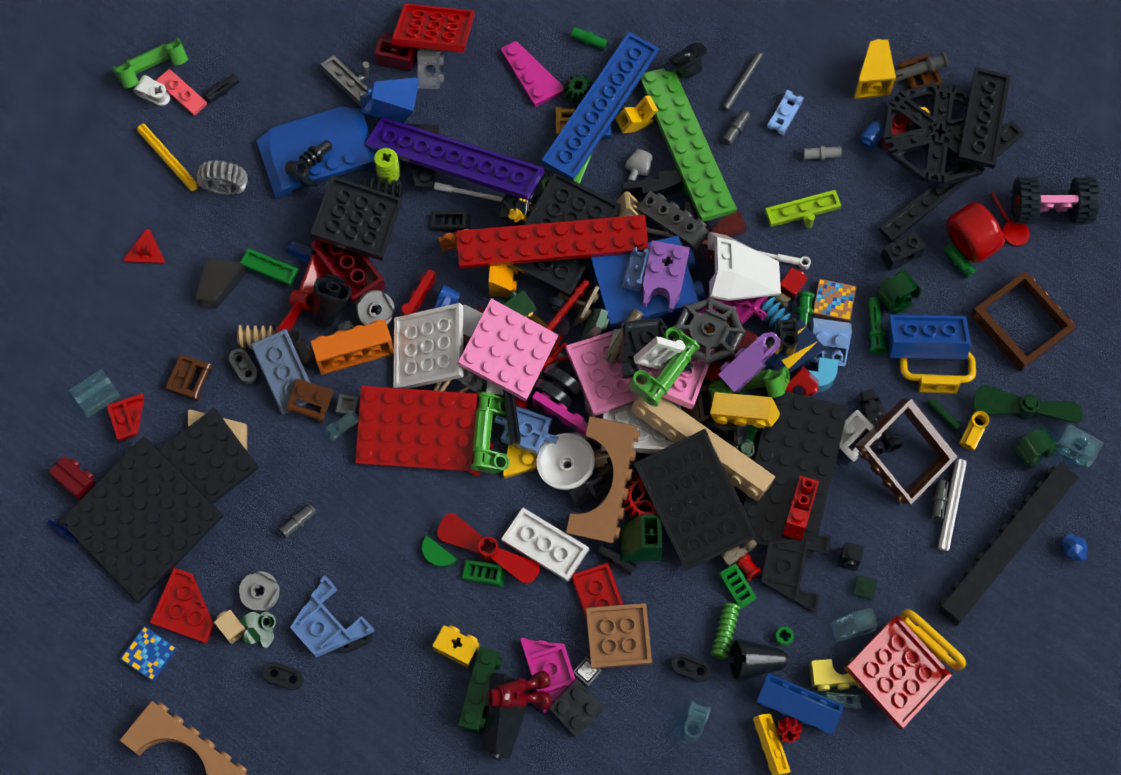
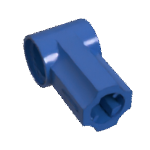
M442 285L436 296L437 301L434 308L456 304L460 293Z

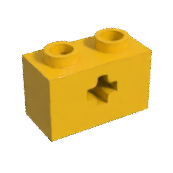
M443 625L432 647L434 651L469 668L479 650L480 644L474 636L469 634L464 636L458 628L452 625L449 627ZM459 641L462 647L458 646L455 649L453 643L457 644Z

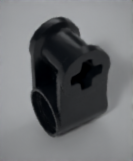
M797 317L789 320L777 318V335L781 339L780 351L784 355H793L798 345ZM785 342H791L793 345H787Z

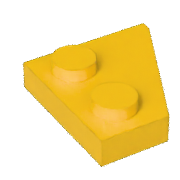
M508 445L507 457L509 459V467L503 472L504 479L537 469L536 454Z

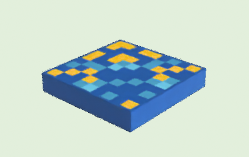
M144 626L120 660L154 682L178 648Z

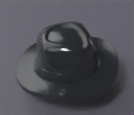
M702 43L690 44L680 53H676L674 57L670 56L669 62L665 64L664 69L668 72L678 71L683 78H690L702 71L701 57L707 54V48Z

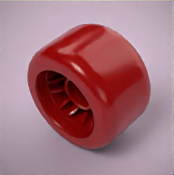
M971 202L949 216L946 221V228L954 245L972 263L978 264L985 261L1004 246L1005 238L998 222L988 209L978 202Z

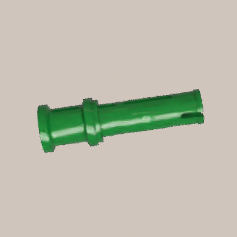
M799 292V306L796 308L798 321L801 319L809 328L810 316L813 314L812 300L814 299V294L811 292Z
M871 297L868 299L871 328L868 334L869 339H871V348L869 350L871 354L879 355L887 352V347L884 344L886 334L882 330L880 298ZM874 311H876V322L874 318Z

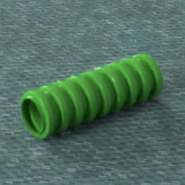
M723 603L724 609L721 610V621L718 622L720 626L717 627L718 633L715 634L717 638L714 639L715 644L712 646L714 650L711 651V655L718 659H728L727 653L730 652V641L733 640V629L736 628V617L739 616L738 611H740V607L734 603Z

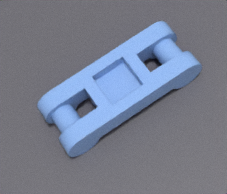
M789 90L786 91L767 125L768 129H774L781 135L785 134L804 99L800 95H793V92ZM788 101H791L794 103V105L791 106L787 103Z

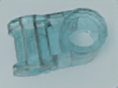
M692 700L683 729L685 740L688 742L699 740L712 707H704ZM694 727L697 729L698 734L690 735L687 729Z

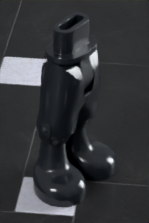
M874 389L859 393L861 397L860 405L862 414L875 426L887 413L879 396H876ZM892 424L882 433L884 443L879 438L869 446L876 456L883 454L885 449L887 453H890L904 446L901 438H894L890 432Z

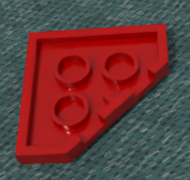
M174 568L150 623L207 644L215 625L193 574Z

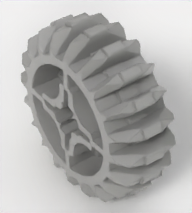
M217 160L214 162H204L200 165L197 172L198 185L202 189H207L208 192H214V194H240L245 190L248 181L246 171L242 167H238L237 164H231V162Z

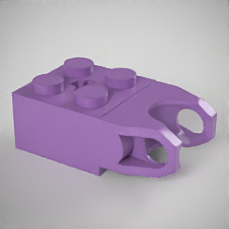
M652 240L642 287L643 307H647L653 296L663 295L668 300V312H673L675 304L680 299L689 256V247Z
M773 332L762 334L748 348H741L734 355L736 359L732 362L727 361L720 368L721 372L718 375L734 392H739L766 367L764 362L779 349L781 339ZM773 337L775 343L772 347L768 348L765 343L766 339Z

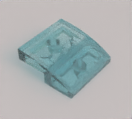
M102 369L69 390L88 418L121 396Z

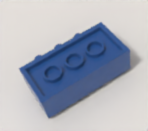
M907 313L903 315L890 314L887 336L890 358L967 359L971 341L966 316L955 317L946 314L909 315Z

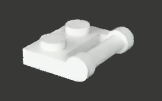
M656 336L634 356V363L660 370L675 354L681 353L685 349V344L681 340L671 341Z
M856 410L845 421L839 446L853 462L858 459L859 450L856 447L851 450L849 446L866 429L870 431L874 427L859 410Z

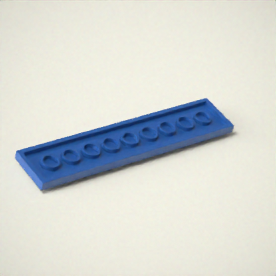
M628 32L541 160V164L574 181L660 49Z

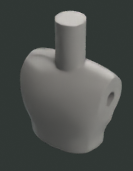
M636 149L628 158L625 168L631 171L627 181L635 180L638 175H648L653 159L650 153Z

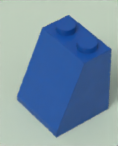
M419 78L375 81L371 87L367 88L366 94H363L361 97V113L380 119L385 117L404 123L414 111Z

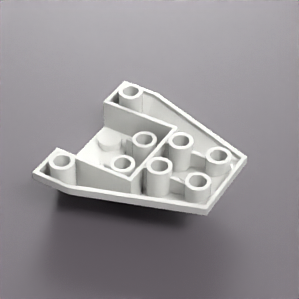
M708 232V249L715 252V274L709 281L710 297L730 301L781 294L779 261L727 235Z

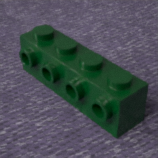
M479 647L458 724L460 730L479 734L480 729L485 727L486 717H484L488 704L487 692L490 686V677L492 673H496V670H500L502 663L499 651Z

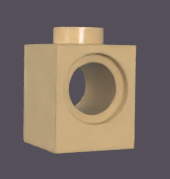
M231 610L223 611L217 616V620L214 623L231 644L243 636L245 627Z

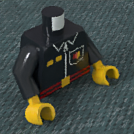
M505 193L501 201L502 207L499 218L517 225H524L536 205V195L531 194L530 198L525 200Z

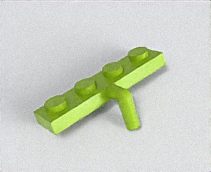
M836 190L765 208V214L770 227L803 219L805 226L811 228L816 215L841 209V203Z

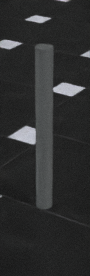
M757 52L722 106L723 110L728 111L763 57L762 53Z

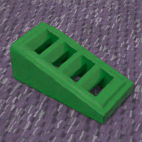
M466 560L462 579L503 587L507 571L498 564ZM472 566H475L474 574L470 576ZM480 568H483L481 577H478ZM488 569L491 570V571H490V575H489V579L486 578V577H487V573H488Z
M736 563L719 573L718 578L740 607V610L757 599ZM734 573L735 576L728 580L727 576ZM736 580L740 581V583L736 584L735 586H731V584ZM743 586L744 590L736 594L735 591ZM748 593L749 597L745 598L742 601L739 599L740 597Z

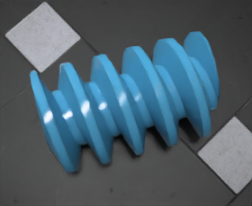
M772 297L764 302L760 309L767 313L766 318L764 317V322H769V327L774 328L773 331L777 334V318L788 320L791 314L783 315L786 309L782 308L779 310L778 308L781 303L773 304L776 298Z

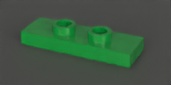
M247 248L239 263L245 269L289 287L292 286L299 272L298 268Z

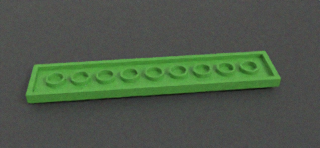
M662 68L644 73L640 80L645 95L651 96L658 109L655 118L699 219L704 222L736 213L737 208L676 72H668Z

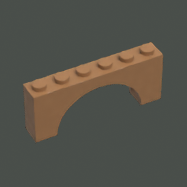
M593 416L589 417L586 436L595 439L607 450L613 464V483L608 496L597 508L585 513H570L566 533L610 543L615 542V539H619L621 528L618 527L619 519H623L625 508H622L623 500H627L629 490L626 488V483L631 480L632 469H629L631 461L634 462L636 457V450H633L635 442H638L640 437V431L637 430L638 426Z
M151 701L120 739L122 743L139 756L146 749L158 743H181L197 752L204 763L207 775H247L246 772L248 770L240 763H237L235 766L230 762L231 756L223 750L220 753L214 749L216 745L207 738L204 741L199 738L200 732L192 726L189 729L183 725L185 721L176 714L173 717L168 714L169 708L161 702L155 704Z

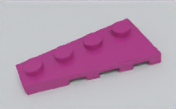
M535 392L532 397L533 407L536 409L542 407L547 415L550 417L558 416L562 424L568 427L575 426L576 432L587 437L588 424L583 421L584 418L577 413L572 414L568 412V408L562 403H554L548 394ZM587 437L588 439L594 441L595 443H598V441H596L595 439H593V438H591V437Z

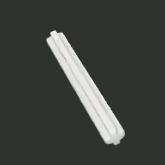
M962 459L955 461L948 504L938 549L947 552L950 549L967 463Z

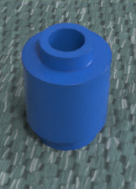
M878 122L869 124L859 138L861 146L865 149H874L883 136L884 127Z

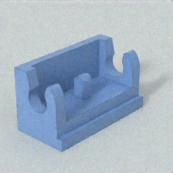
M637 247L633 248L632 253H630L622 288L641 292L650 249L638 252Z

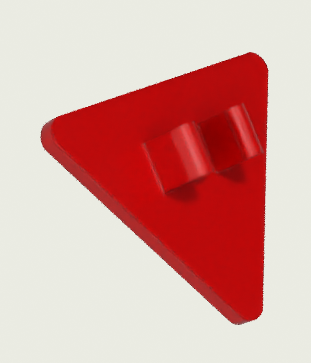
M146 229L124 257L125 262L165 263V259L150 229Z

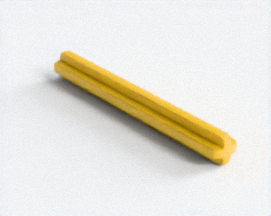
M145 124L137 127L138 133L188 189L195 191L199 187L198 183Z

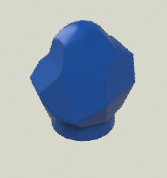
M1071 533L1061 541L1063 554L1080 562L1087 559L1088 547L1085 539L1074 536Z

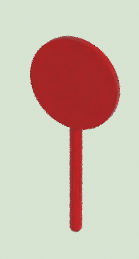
M991 192L992 198L1007 221L1002 231L1005 240L1013 246L1024 245L1030 238V231L1027 225L1016 224L1014 220L1010 221L994 192Z

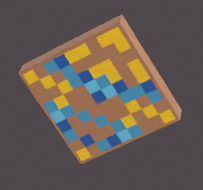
M819 279L812 315L849 323L856 286Z

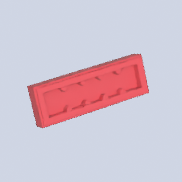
M170 69L156 80L163 84L166 92L193 116L207 105V102Z

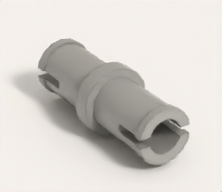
M841 146L804 148V160H825V158H841L842 156Z

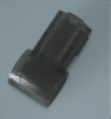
M295 328L288 330L290 338L295 336L300 338L297 342L292 343L303 367L311 365L316 358L303 338L302 332Z

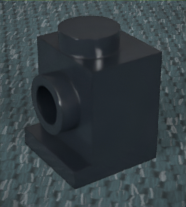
M845 542L841 550L838 566L857 571L862 562L865 547Z

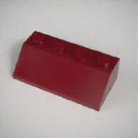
M318 240L310 244L330 272L346 280V285L352 287L350 297L352 301H358L368 291H382L386 288L383 277L367 256Z

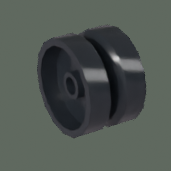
M547 365L542 372L544 379H537L532 389L540 394L542 392L548 394L552 398L551 401L556 404L558 402L562 403L569 409L572 404L570 397H577L582 387L566 372L555 366Z

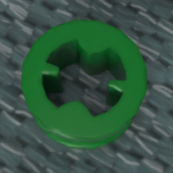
M788 627L779 628L775 634V640L780 646H788L794 639V633ZM782 632L790 636V638H787V641L779 637Z

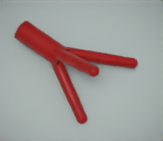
M561 334L542 370L554 361L570 360L568 356L556 357L567 346L565 342L558 348L563 337Z

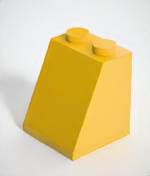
M888 39L870 41L854 99L890 96L896 75Z

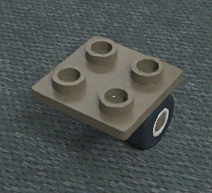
M596 285L587 294L584 302L577 300L572 306L579 310L572 323L573 326L579 323L582 324L588 318L591 312L589 307L593 303L595 304L600 295L597 293L600 288ZM556 291L558 296H551L547 305L553 311L558 312L569 297Z

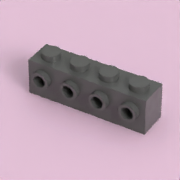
M650 191L637 207L638 211L673 236H679L680 241L697 250L708 236L709 231L705 228L707 226L706 223L699 218L697 220L693 219V215L687 210L682 212L679 210L680 207L674 202L668 203L662 194H655Z

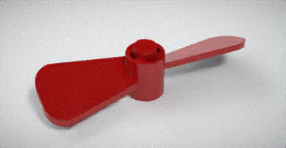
M317 254L312 255L300 289L294 290L291 293L289 302L292 309L277 327L275 333L287 329L288 334H290L301 311H313L314 282L317 277L323 278L327 274L333 275Z
M449 513L443 517L437 531L441 542L478 553L485 562H496L521 583H532L538 576L540 567L537 562L498 548V543L494 538L482 537L454 513Z

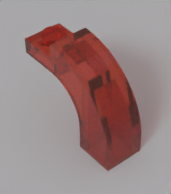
M740 211L723 218L712 232L727 235L731 238L745 233L746 225ZM708 249L710 265L715 264V252Z

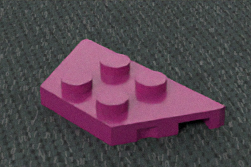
M521 638L520 641L531 676L538 671H546L550 676V686L544 689H536V691L542 690L547 692L551 697L552 703L575 680L565 645ZM543 709V714L547 713L549 709Z

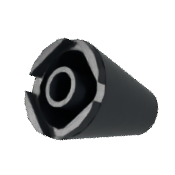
M330 274L325 275L323 278L319 276L315 280L313 321L317 326L321 328L331 326L351 297L352 287L346 285V280Z
M743 639L733 640L730 656L733 657L734 663H730V669L734 679L741 680L780 671L788 664V656L782 649Z

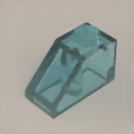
M872 607L852 612L831 622L836 642L874 632L878 627Z

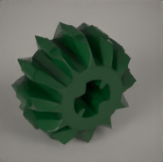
M577 74L575 78L571 75L570 80H565L563 92L566 100L570 99L571 104L577 102L579 106L592 86L591 79L587 80L586 75L581 78Z

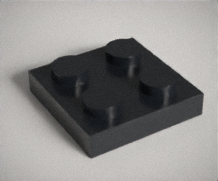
M575 679L551 703L548 709L574 737H577L605 708L578 679Z

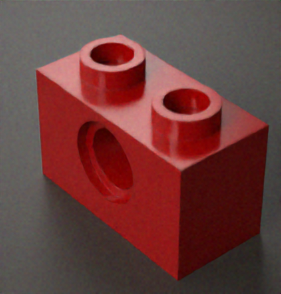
M802 365L790 377V382L785 391L795 393L793 388L801 386L804 391L800 395H810L812 397L819 390V380Z

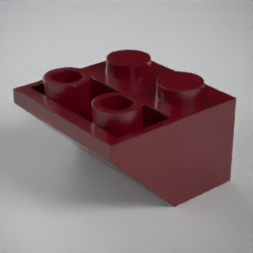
M385 32L379 38L374 53L376 64L411 72L418 49L416 47L392 45L393 33Z

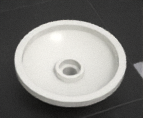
M563 433L555 435L559 437L557 444L546 441L539 450L537 456L538 472L544 482L555 489L570 490L584 484L593 473L595 467L593 449L584 438L576 434ZM566 464H571L570 468H565Z

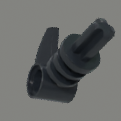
M325 140L317 147H309L308 151L304 152V155L299 156V160L288 161L285 166L286 174L293 177L300 184L308 187H317L318 184L308 177L309 170L324 160L323 156L332 149V143Z

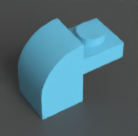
M819 357L816 371L808 370L819 380V390L817 392H823L833 384L837 375L838 360Z

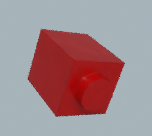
M791 268L780 283L781 292L790 297L791 301H794L798 293L805 286L808 277L802 271Z

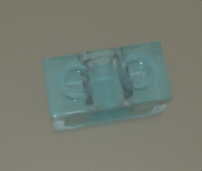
M1068 424L1063 430L1056 448L1061 455L1071 457L1081 466L1090 467L1104 442ZM1074 444L1080 445L1082 450L1076 449Z

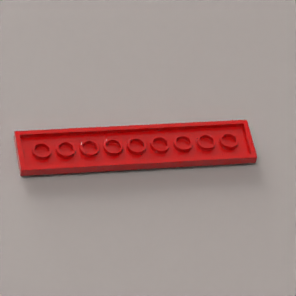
M645 215L456 231L459 269L623 255L632 253L634 247H637L638 252L649 249Z

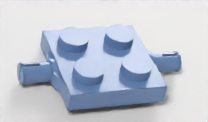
M516 406L521 443L512 446L538 454L541 445L545 441L557 444L559 437L548 433L552 418ZM497 415L495 423L505 426L501 442L511 445L507 418Z

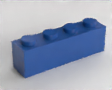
M769 673L756 701L765 708L775 709L784 716H791L803 724H810L817 727L821 732L831 734L834 733L844 705Z

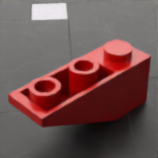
M800 476L783 532L784 536L802 541L819 481Z

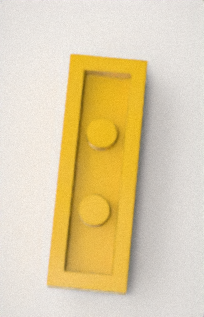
M771 713L753 717L755 729L758 732L772 775H786L790 773L791 770L779 736H777Z

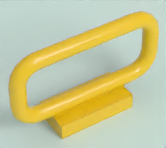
M970 352L967 357L969 372L965 376L913 374L908 371L907 358H899L901 374L907 380L918 381V392L957 394L960 383H969L976 376V361Z
M910 609L902 611L900 618L940 662L943 660L949 667L957 671L962 670L966 666V660L963 655L917 613Z

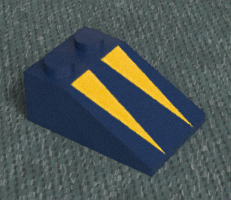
M800 319L797 321L798 345L796 352L793 355H784L779 347L764 362L766 365L764 370H778L786 366L791 377L802 365L805 367L820 354L825 347ZM774 338L766 343L768 348L774 345ZM785 342L787 345H793L791 342Z

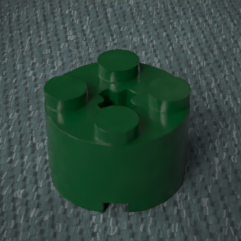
M902 269L892 278H885L881 281V288L877 293L892 314L893 311L895 314H898L909 308L913 304L911 301L914 298L918 299L921 296L922 289L909 273Z
M1041 426L1040 431L1035 429L1021 438L1018 447L1015 444L1011 447L1024 467L1028 466L1029 469H1032L1040 463L1039 461L1042 457L1045 456L1047 459L1056 452L1057 443L1045 427Z

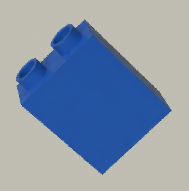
M679 236L656 240L681 246ZM689 247V256L680 299L675 304L673 312H668V300L663 295L653 296L647 307H643L642 288L641 292L622 288L630 254L590 257V273L594 287L596 285L600 287L597 292L600 294L598 297L600 309L609 311L607 315L609 319L606 327L607 332L622 328V323L626 322L633 308L637 312L640 311L644 314L640 320L662 318L667 325L678 321L685 304H692L706 299L701 280L692 282L689 270L695 269V259L691 247ZM689 315L687 320L692 319L693 317Z

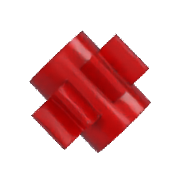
M786 717L782 721H778L779 727L776 728L777 736H781L782 742L792 743L796 739H800L802 726L797 724L796 718Z

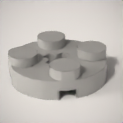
M371 290L364 293L356 302V314L359 321L364 325H368L375 320H386V324H388L392 319L394 303L386 293L379 290ZM373 305H379L378 313L376 314L371 312Z
M260 571L249 574L240 583V599L243 605L251 611L266 612L278 601L280 588L275 578L267 572ZM263 587L264 594L256 596L254 590Z

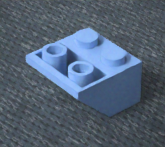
M813 318L811 332L825 349L810 362H818L819 357L836 359L838 360V366H845L852 334L851 323Z

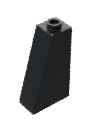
M492 673L489 690H493L495 686L512 682L516 679L506 674ZM527 689L524 693H531L533 689ZM528 703L522 708H496L495 706L490 707L487 704L482 750L490 753L489 757L496 760H501V758L510 759Z

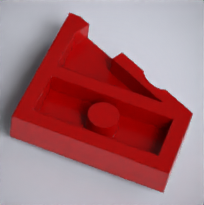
M143 393L107 405L119 442L138 436L145 399Z

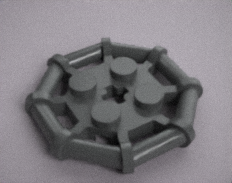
M713 297L683 306L684 309L676 325H673V327L678 328L681 332H689L690 337L700 347L706 349V354L695 351L692 357L705 362V364H710V362L735 355L742 337L746 334L735 306H728L713 299ZM708 307V310H705L704 313L696 312V310ZM712 307H714V308H716V309H718V310H721V311H723V312H725V313H724V314L718 313V312L712 310ZM691 315L693 319L690 325H684L688 316ZM731 317L735 328L729 327L727 318ZM709 326H712V330L714 332L706 333V330L704 328H709ZM729 334H734L735 336L729 346L725 341ZM720 346L724 348L723 351L710 354L711 349L715 350Z

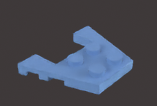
M326 576L322 577L320 585L313 591L311 599L302 608L290 627L316 658L374 632V629L362 616L347 629H344L322 603L337 591V588Z

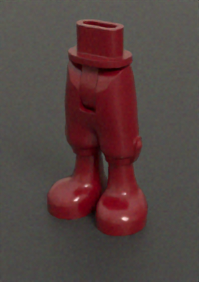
M538 671L527 681L518 678L515 681L495 686L493 690H488L487 692L488 705L490 707L495 706L496 708H522L527 703H533L541 710L547 709L551 705V697L547 692L542 690L527 694L524 692L527 689H544L549 687L551 682L550 676L546 671Z

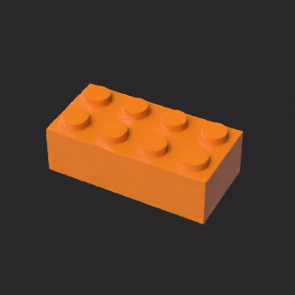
M375 320L365 326L357 325L351 330H340L333 335L319 336L311 341L321 375L394 354L386 320Z

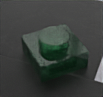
M858 575L852 595L872 601L877 580Z

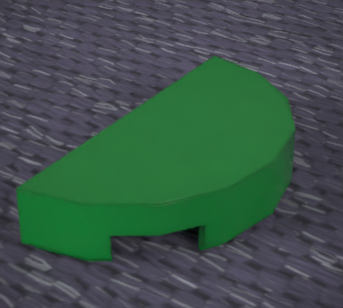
M426 535L423 540L422 551L424 558L429 564L435 567L451 566L457 561L453 555Z

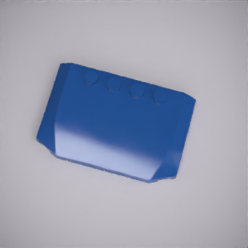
M342 106L272 127L257 140L276 199L293 194L292 190L305 186L286 174V163L290 160H299V156L304 155V152L308 151L309 147H317L325 140L332 143V149L323 156L324 160L313 166L308 173V177L316 183L329 179L331 176L336 177L358 169L366 171L376 168L374 160L376 152L365 146L370 132L361 109Z

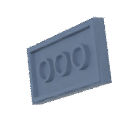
M284 329L251 344L282 415L288 413L286 408L296 378L310 382L287 329ZM296 399L294 404L303 406L308 404V402Z

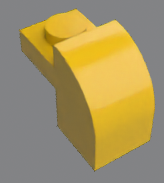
M645 96L636 107L624 108L615 120L622 133H633L649 126L653 122L652 117L657 113L658 109L651 96Z

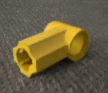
M977 411L969 420L959 442L962 448L975 451L986 426L989 424V416L985 412ZM974 419H980L983 425H977Z

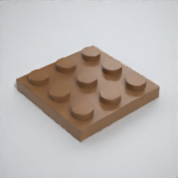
M646 603L586 608L591 669L652 664Z

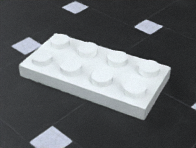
M525 508L521 509L501 539L503 543L567 582L589 551V547Z

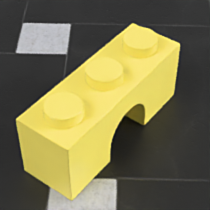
M832 659L814 660L809 664L812 689L817 688L818 691L830 690V687H838V690H845L855 685H858V688H862L849 673L844 675L837 673L833 668Z

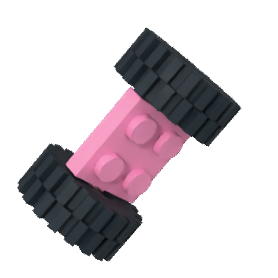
M1016 177L1011 192V208L1013 220L1016 224H1035L1039 219L1038 215H1040V212H1048L1049 209H1056V212H1067V209H1069L1070 221L1074 224H1092L1097 219L1096 215H1098L1097 209L1099 208L1098 200H1100V196H1098V182H1096L1094 177H1074L1071 180L1072 183H1070L1069 195H1040L1041 188H1039L1040 182H1038L1037 177Z

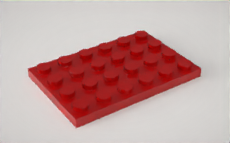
M361 386L355 463L471 471L477 394Z

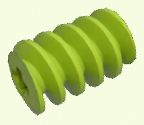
M390 148L378 150L374 156L377 175L381 177L382 183L388 178L389 184H391L393 179L397 181L400 177L398 156Z

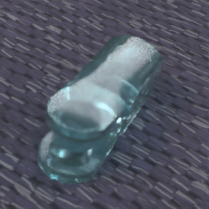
M350 411L328 425L325 431L329 432L330 440H334L358 423L359 418L354 411Z
M826 691V698L838 702L846 708L862 709L860 699L863 698V695ZM847 698H852V704H847Z

